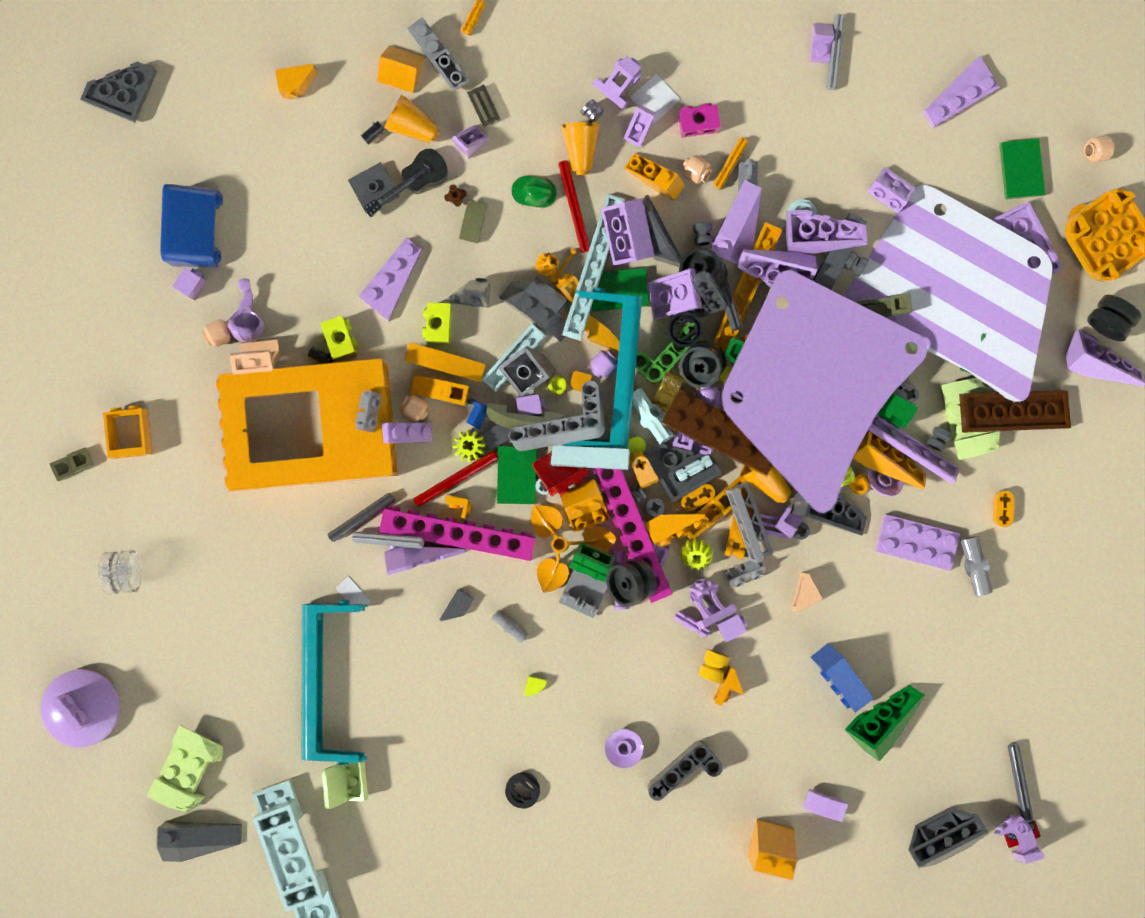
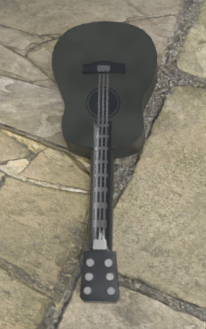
M430 148L419 152L412 164L402 170L403 182L379 199H374L364 206V210L369 217L372 218L382 208V205L407 188L414 194H420L428 187L443 183L448 176L447 164L443 157L436 150Z

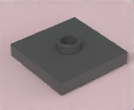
M381 162L348 179L363 209L365 205L374 199H379L395 187ZM398 194L397 196H395L394 198H392L391 200H389L387 203H389V202L393 201L394 199L400 197L399 194Z

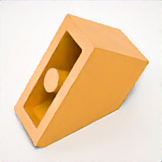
M314 64L276 69L279 93L286 99H295L297 96L303 95L318 74Z

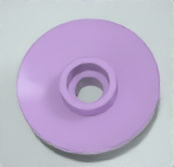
M868 469V483L877 493L892 497L901 492L903 488L902 481Z
M620 729L613 732L607 738L605 754L609 762L614 766L629 768L640 761L643 755V743L635 732L628 729ZM626 744L627 749L621 750L620 746Z

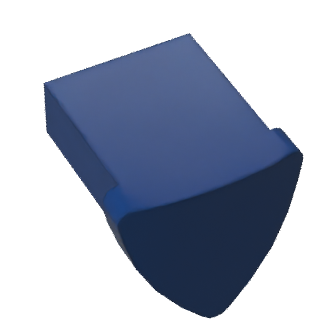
M469 398L468 403L474 405L466 423L480 429L486 418L487 405Z

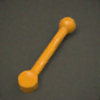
M573 248L570 250L569 256L564 261L562 266L559 268L557 273L551 276L552 282H557L558 276L561 274L565 266L568 264L570 259L577 254L576 249Z

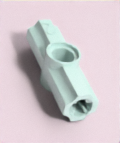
M642 388L634 391L632 404L639 413V423L644 428L650 429L660 445L671 439L673 433L668 427L662 425V409L658 405L651 403Z

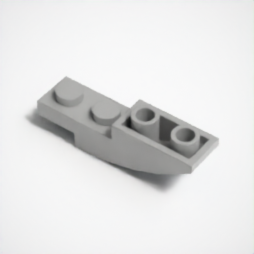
M423 17L407 28L419 45L420 50L453 92L469 81Z

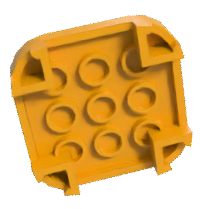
M1116 188L1102 193L1073 214L1066 223L1065 236L1087 274L1096 281L1116 280L1120 278L1122 273L1145 257V219L1133 201V198L1136 196L1132 191L1128 192Z

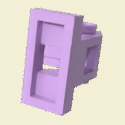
M628 56L624 59L620 58L615 63V70L606 82L601 78H596L593 83L597 89L621 109H626L630 103L623 97L625 91L631 83L635 85L642 76L640 63L634 58L630 59ZM620 73L627 77V80L621 87L614 82Z
M699 579L694 585L689 587L691 591L689 597L694 604L696 603L703 617L702 620L696 623L699 630L737 611L734 604L724 607L716 596V592H718L717 586L719 585L712 580ZM706 595H708L712 606L706 608L702 599Z
M1011 814L1003 820V825L998 824L995 826L997 828L994 832L995 835L1001 836L1008 833L1016 835L1019 845L1018 849L1012 852L1014 860L1028 864L1045 859L1043 851L1038 848L1031 826L1021 816H1013Z

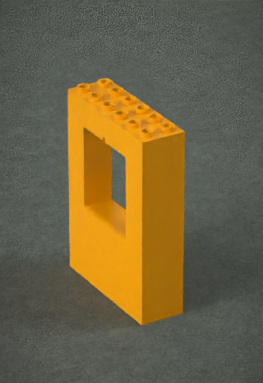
M371 359L273 369V371L218 374V379L216 380V387L220 392L218 408L222 414L219 423L224 436L221 439V445L225 449L223 466L227 470L225 486L228 488V491H248L398 476L395 443H384L382 424L393 423L388 362L385 360ZM317 391L324 455L314 458L251 463L248 432H244L247 429L245 399L247 397ZM364 391L381 394V405L378 409L374 433L357 430V425H355L358 412L365 411V409L359 408L361 394Z

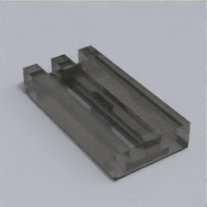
M484 84L467 92L483 128L489 124H494L495 121L501 120ZM480 91H483L494 114L492 118L479 93ZM473 94H476L488 120H484Z

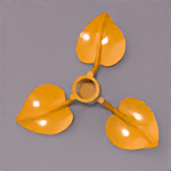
M535 504L531 512L533 530L541 538H548L553 534L554 539L551 546L556 551L557 559L555 561L554 559L547 558L541 561L537 567V578L542 592L554 591L560 588L568 579L569 568L566 564L559 563L560 552L567 551L569 545H579L582 542L608 553L616 542L615 535L604 527L591 526L583 531L584 541H568L564 537H557L555 531L561 528L563 522L561 513L553 507Z

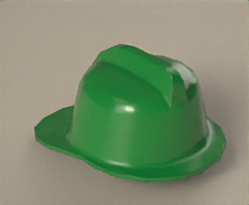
M522 176L513 183L511 188L514 200L524 206L546 208L552 205L557 196L555 185L550 180L542 177Z

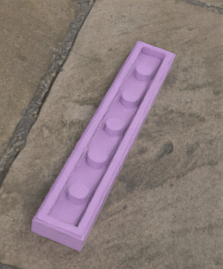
M876 414L868 429L870 432L949 483L953 484L956 481L959 471L958 466Z

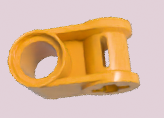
M632 452L629 456V463L642 490L658 482L659 479L643 452Z

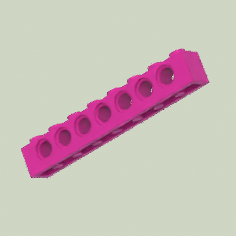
M592 468L594 475L598 474L600 478L598 485L601 492H605L608 499L605 502L608 510H613L615 517L612 519L616 529L620 528L623 534L620 536L623 546H628L630 553H627L629 560L632 558H648L651 561L650 566L658 578V583L653 596L648 599L653 603L673 595L622 470L612 469L614 476L612 479L607 480L603 476L604 468ZM612 487H620L621 495L619 497L611 495ZM620 504L628 506L629 511L626 515L619 514L618 506ZM627 522L635 523L636 530L629 533L625 530ZM641 540L644 545L643 548L635 550L632 546L633 541Z
M395 506L383 509L379 532L422 537L425 541L527 561L532 560L536 539L532 537L533 533L521 531V535L514 534L513 529L502 528V531L494 530L495 526L483 524V527L475 526L476 522L467 520L463 524L458 523L456 518L446 517L443 520L438 519V515L427 513V516L419 515L420 511L408 509L407 513L400 511L401 508ZM400 516L405 517L407 521L404 527H400L397 523ZM418 520L425 522L426 526L423 531H419L416 528ZM437 524L444 526V533L441 535L435 532ZM456 527L463 530L461 538H456L453 534ZM474 531L481 532L482 540L480 542L473 540L472 534ZM493 535L501 537L500 545L496 546L491 543ZM516 538L520 541L518 549L510 547L511 539Z

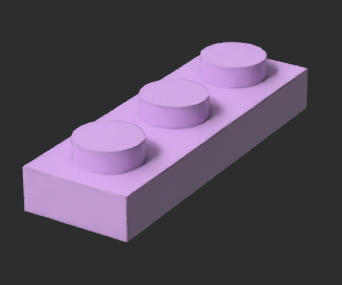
M431 423L382 424L384 443L433 442Z

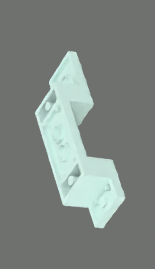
M291 779L254 792L252 795L258 813L253 818L285 912L293 910L296 918H340L323 870L316 872L298 823L303 813Z

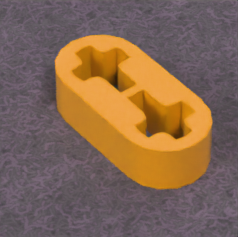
M704 484L683 496L681 506L687 511H693L711 501L715 496V489L709 484ZM703 488L711 490L709 498L706 496L700 498L698 496L703 493ZM687 497L689 499L695 497L698 499L693 502V507L685 506Z
M999 491L994 496L993 521L997 526L1008 527L1013 523L1014 496L1009 491ZM1005 496L1008 498V501H1000V497ZM1003 510L1004 516L1007 517V520L1004 522L999 520V517L1003 516Z

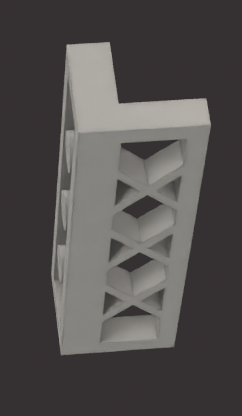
M743 482L725 491L750 561L760 563L765 561L764 557L773 554L749 484L748 482ZM741 488H744L746 492L744 500L740 492ZM746 505L752 509L751 517H749ZM752 523L758 526L759 531L757 533V536L755 534ZM758 541L764 543L766 548L765 552L761 551Z

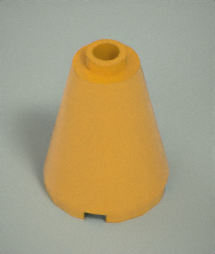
M402 94L384 127L387 131L426 143H430L431 140L435 142L439 134L438 126Z
M587 122L561 124L572 171L576 172V175H588L587 171L592 170L600 123L592 122V125H588Z
M774 465L771 467L767 477L746 466H743L740 470V475L744 480L776 503H784L790 498L791 489L785 477Z

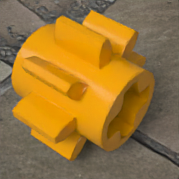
M548 252L537 256L538 261L535 262V268L539 274L546 277L557 273L555 268L559 266V261L555 255Z

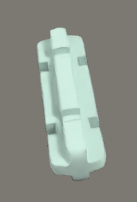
M705 455L700 461L696 460L685 466V469L677 470L676 475L680 481L687 479L688 475L692 476L702 471L703 467L711 466L713 464L712 460L708 455Z

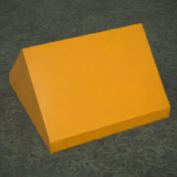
M389 45L380 56L377 82L414 93L425 57Z

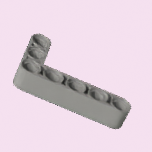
M588 381L582 386L583 415L517 426L511 429L508 436L515 449L525 451L601 437L605 432L603 396L598 384L595 381Z

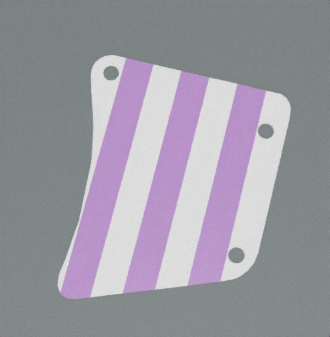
M928 185L915 187L916 189L907 204L897 213L868 257L869 261L863 273L855 277L844 297L856 302L910 293L912 313L887 319L921 335L927 344V351L967 370L1005 398L1014 402L1025 400L1031 389L1051 284L1052 263L1049 257L1037 245ZM937 204H944L946 206L947 212L944 215L938 216L934 213V207ZM1032 256L1038 257L1041 261L1040 266L1036 269L1030 268L1027 264L1028 259ZM985 334V338L981 342V335ZM908 342L912 345L917 346L914 342Z

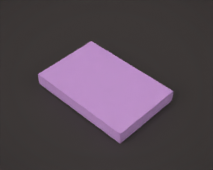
M695 269L681 271L647 283L653 320L663 319L701 307L700 295L694 284Z

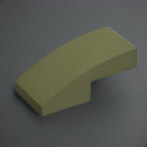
M468 200L459 239L473 243L479 242L487 209L486 203Z
M86 447L49 463L58 482L94 465Z

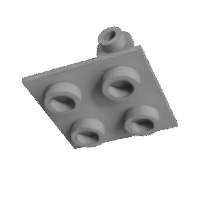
M573 570L559 603L594 618L608 588L607 583Z

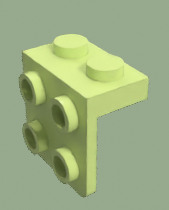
M364 760L359 763L349 762L348 765L336 764L322 771L324 800L327 809L334 808L347 801L368 800Z

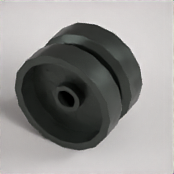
M708 248L693 249L680 262L679 272L688 269H695L696 274L708 272L712 275L720 289L723 288L727 281L728 271L725 263Z
M1107 294L1098 302V308L1090 313L1087 321L1101 335L1114 341L1123 342L1130 335L1131 328L1136 327L1141 320L1142 315L1128 301Z
M707 340L698 341L681 357L679 364L680 374L684 381L693 387H709L717 381L725 370L727 363L724 356L725 353L714 342Z
M632 558L624 563L614 565L608 571L606 582L611 597L621 606L629 607L637 604L639 601H644L653 596L656 590L655 574L651 566L640 558Z

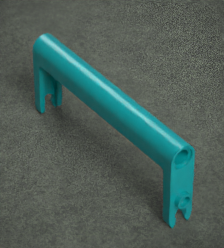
M593 288V292L576 290L579 298L622 303L623 312L610 439H588L562 445L628 449L643 296L605 293V289Z
M338 600V603L302 604L301 760L337 762L338 765H348L349 762L359 763L367 759V756H364V752L328 750L323 748V613L365 611V607H368V604H350V600Z

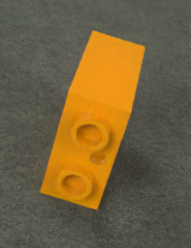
M135 405L129 406V410L110 408V412H103L107 459L153 455L148 409ZM139 415L142 447L118 449L115 418Z

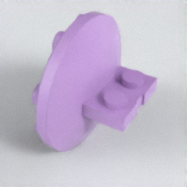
M87 669L72 670L58 676L46 689L41 703V716L47 731L57 741L71 747H87L102 741L112 732L120 714V700L113 684L102 674Z

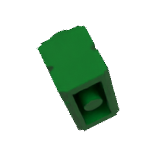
M580 542L569 568L586 574L595 580L605 582L615 557Z

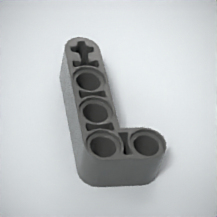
M696 741L648 783L649 796L656 801L662 800L700 766L709 776L717 777L722 773V764L704 742ZM702 747L705 749V753L700 756L696 755V750ZM684 760L691 762L688 768L681 767V763ZM710 763H718L717 768L709 770L708 766ZM669 773L676 774V778L673 781L666 779ZM653 788H660V792L654 791Z

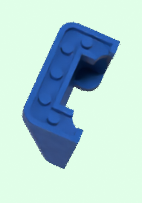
M175 184L163 185L160 253L164 262L173 267L218 268V262H221V252L218 251L214 244L216 209L223 205V195L220 191Z

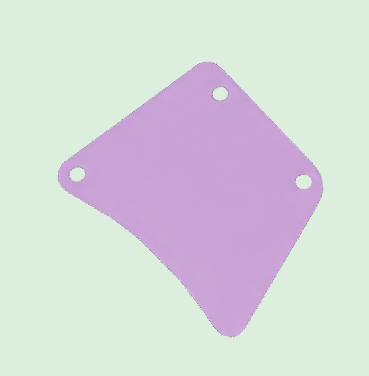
M787 270L780 273L773 283L731 370L722 392L723 407L732 421L813 509L825 513L831 510L836 503L851 460L876 414L891 394L923 362L927 354V344L921 335L794 271ZM779 297H786L788 299L789 305L786 309H779L777 307L776 300ZM908 342H914L917 345L918 350L915 354L911 355L906 352L905 346ZM734 391H740L743 394V401L739 404L731 401L730 396Z

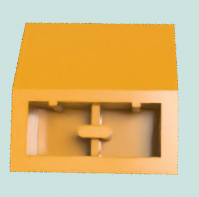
M595 479L572 487L570 491L560 496L574 533L610 519Z

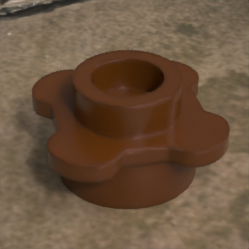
M452 184L444 199L446 202L454 204L455 207H459L467 193L464 189L461 190L455 184Z

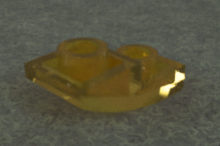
M666 372L652 400V404L658 405L662 411L667 413L684 379Z

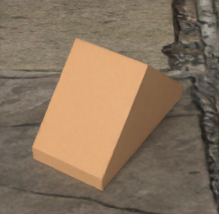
M803 572L792 609L797 612L823 599L811 576Z

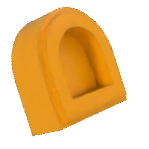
M574 370L571 378L572 388L575 391L582 392L583 384L591 381L592 375Z
M863 472L855 475V480L847 485L851 492L858 495L866 493L869 489L868 480Z

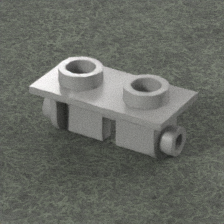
M753 159L739 162L738 192L744 180L758 186V162H753Z
M364 391L361 394L359 408H363L365 411L358 412L355 423L357 430L374 433L378 409L381 405V394L372 391Z
M747 561L743 563L746 570L743 571L741 566L737 565L727 569L725 576L727 580L730 579V587H740L747 580L761 578L765 574V566H763L762 562Z

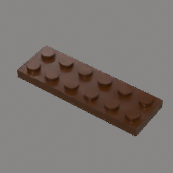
M679 389L662 421V425L767 477L773 464L740 430L727 413Z
M1068 390L1030 391L1025 400L1017 402L1005 398L999 392L959 394L962 433L1071 428Z

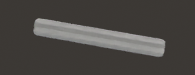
M836 14L834 17V39L831 42L826 85L828 90H836L838 86L845 15Z
M354 532L352 537L355 543L420 549L424 545V539L415 536Z

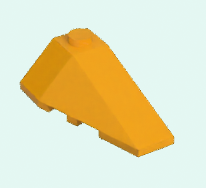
M867 430L853 456L854 460L869 469L924 489L926 474L911 458H906L900 450Z

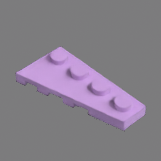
M979 55L923 111L932 128L999 88L981 56Z
M406 237L359 295L363 301L388 321L422 250Z

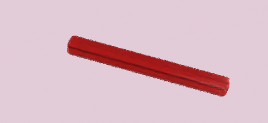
M563 160L558 163L580 250L582 253L589 252L590 243L570 166L567 160Z
M491 451L414 497V503L417 507L422 506L497 461V454Z

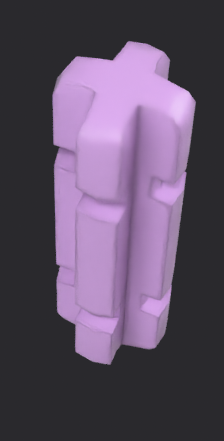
M682 611L676 613L674 616L675 621L682 622L685 627L695 633L698 632V635L704 638L707 637L710 628L705 627L699 630L696 625L697 620L690 616H685L686 614Z

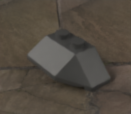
M647 194L644 197L643 205L653 245L654 257L652 258L680 267L682 257Z
M538 277L511 282L500 299L555 339L562 342L565 338L562 333L570 311L568 299Z
M949 808L915 825L908 851L918 868L936 865L972 847L986 836L989 831L978 814Z

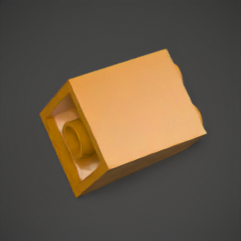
M756 819L747 855L754 871L793 881L797 865L794 828Z

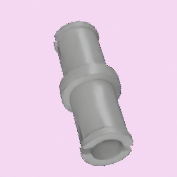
M497 610L491 620L504 629L505 633H509L519 643H522L528 633L515 624V620H510L500 610Z

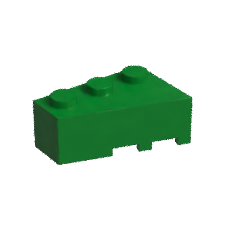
M892 393L877 415L900 429L909 425L919 407Z

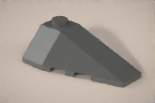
M484 278L470 280L449 296V302L452 304L488 308L491 284Z
M798 492L794 497L790 512L792 515L863 536L867 517L854 505L848 503L842 494H838L837 501L831 510L821 513L813 509Z
M165 821L157 828V849L162 861L183 862L240 845L242 824Z

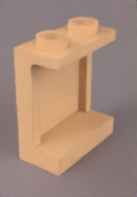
M278 339L241 342V352L231 353L230 355L233 374L273 371L281 358Z

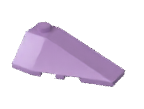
M744 180L710 249L716 255L738 264L743 249L753 250L762 188Z
M809 210L786 212V251L809 255L867 245V229L864 224L844 219L841 221L830 218L828 215L813 214V211Z
M743 249L737 268L754 278H760L766 282V285L772 287L778 275L787 270L794 271L813 280L817 272L816 256L800 252Z
M1080 329L1075 331L1065 355L1067 367L1070 371L1087 377L1145 386L1144 374L1140 369L1124 358L1119 360L1112 349L1109 347L1104 349L1097 344L1099 340Z
M388 546L389 550L384 552L387 575L467 552L466 548L423 546L420 549Z

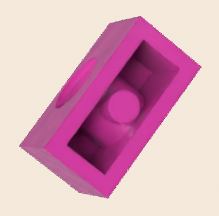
M706 103L701 105V107L685 106L679 110L678 120L681 138L719 133L721 126L718 105ZM700 116L704 121L698 123L694 120V117Z

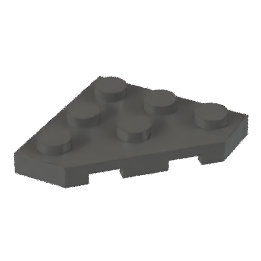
M134 62L125 69L115 70L106 74L101 79L87 82L80 100L136 123L157 70L140 62Z
M658 444L644 452L645 457L649 460L672 503L722 474L714 458L709 456L713 463L711 466L703 467L702 471L692 476L688 475L687 479L680 481L676 471L681 468L685 469V466L696 460L700 461L705 455L665 444Z

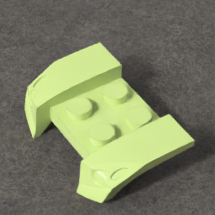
M972 378L941 385L944 396V408L958 460L998 450L1000 432L962 433L959 394L989 393L990 391L986 383L979 378Z
M179 725L172 740L174 745L159 777L154 779L147 797L168 808L187 812L195 809L206 797L195 793L208 763L222 761L223 746Z

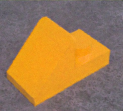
M730 665L713 697L714 703L720 706L723 705V702L726 703L731 694L729 692L730 689L744 695L736 671Z

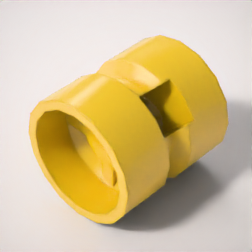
M706 649L703 658L705 663L701 664L698 675L710 681L722 683L725 674L723 668H727L730 657L717 651Z

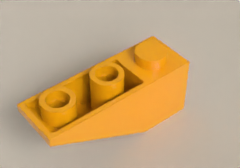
M636 153L633 154L624 167L626 171L656 192L675 201L685 187L678 174Z
M414 375L410 394L466 407L470 387Z
M705 514L660 515L646 522L645 526L653 543L658 547H665L672 543V539L686 536L689 530L703 527L709 518Z

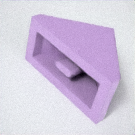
M475 124L454 135L453 141L455 146L469 159L489 137Z

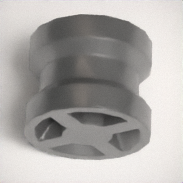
M592 99L581 109L580 113L586 116L588 122L592 124V122H596L601 117L604 110L598 107L596 101Z
M652 498L646 502L645 511L649 516L658 517L664 513L665 505L660 499Z

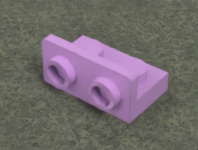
M884 167L867 192L899 213L907 204L916 188Z

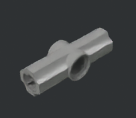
M974 536L962 539L961 544L966 559L964 560V567L971 579L975 596L993 593L988 575L990 567L987 558L983 555L979 537Z

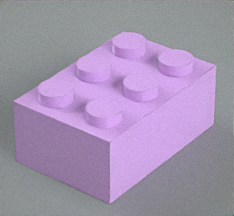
M642 198L601 208L613 265L654 257Z

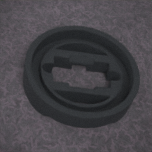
M681 312L670 320L667 332L669 339L676 346L690 347L700 340L703 326L696 315L689 312ZM681 319H686L674 328V325L677 321ZM687 322H690V324L692 322L695 323L693 326L694 330L683 338L675 337L677 334L676 330ZM696 332V335H695V337H694L693 339H691V340H689V341H684L685 339H687L689 336H691L693 333Z
M521 772L513 775L508 780L505 794L507 800L513 806L526 809L537 802L540 795V786L533 775ZM523 780H526V781L530 782V783L532 784L533 788H531V787H530L526 782H524ZM513 783H521L531 792L530 796L532 798L525 799L517 793ZM512 793H513L516 797H518L522 802L517 801V800L512 796Z

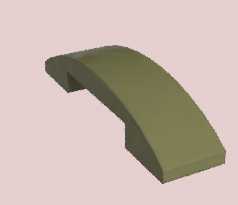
M910 293L890 295L888 298L856 301L861 306L885 318L912 313Z
M492 403L487 404L486 417L509 429L564 418L562 413L545 411L544 417L506 412V405Z

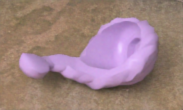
M244 278L238 282V287L243 291L244 296L239 303L237 311L229 319L228 327L236 339L241 342H249L260 337L264 330V322L252 310L253 294L251 293L250 280Z

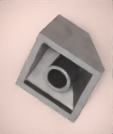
M529 346L524 347L498 367L521 397L546 381L556 371L544 354Z

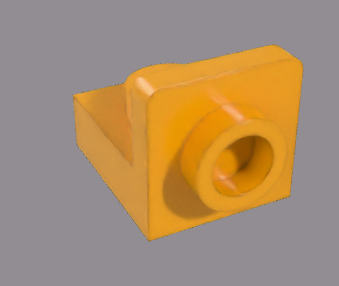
M565 273L558 278L555 286L561 290L572 304L579 281L573 274Z
M446 495L444 503H449L448 507L460 509V506H463L461 518H467V514L471 515L473 504L470 503V499Z

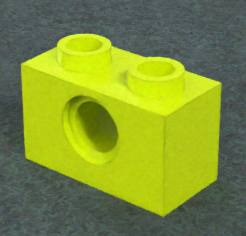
M427 302V308L424 307L423 313L424 319H426V327L423 326L422 332L423 338H426L425 341L427 343L450 344L452 305L450 303ZM435 319L442 320V325L439 328L432 326Z
M341 315L320 323L333 360L338 361L358 354L356 349L359 346L356 338H352L350 330L353 329L349 319L346 320ZM340 333H344V341L337 342V336Z

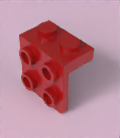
M552 451L532 464L551 497L558 493L560 496L570 491V485H579L585 481L584 476L589 474L585 467L578 470L577 467L552 466Z

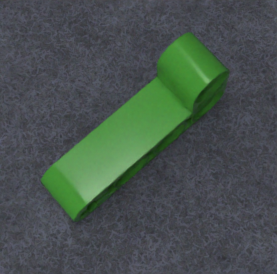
M689 322L676 338L686 336L690 331L689 328L693 329L695 323L692 322L690 324ZM692 334L688 340L685 339L684 341H689L695 337V334ZM671 342L655 361L644 352H638L637 357L644 358L645 365L641 367L636 365V371L648 382L658 383L690 347H685L684 350H677L675 344ZM669 355L672 358V363L670 365L664 364L662 362L663 356ZM655 369L659 372L660 376L658 379H652L649 372Z

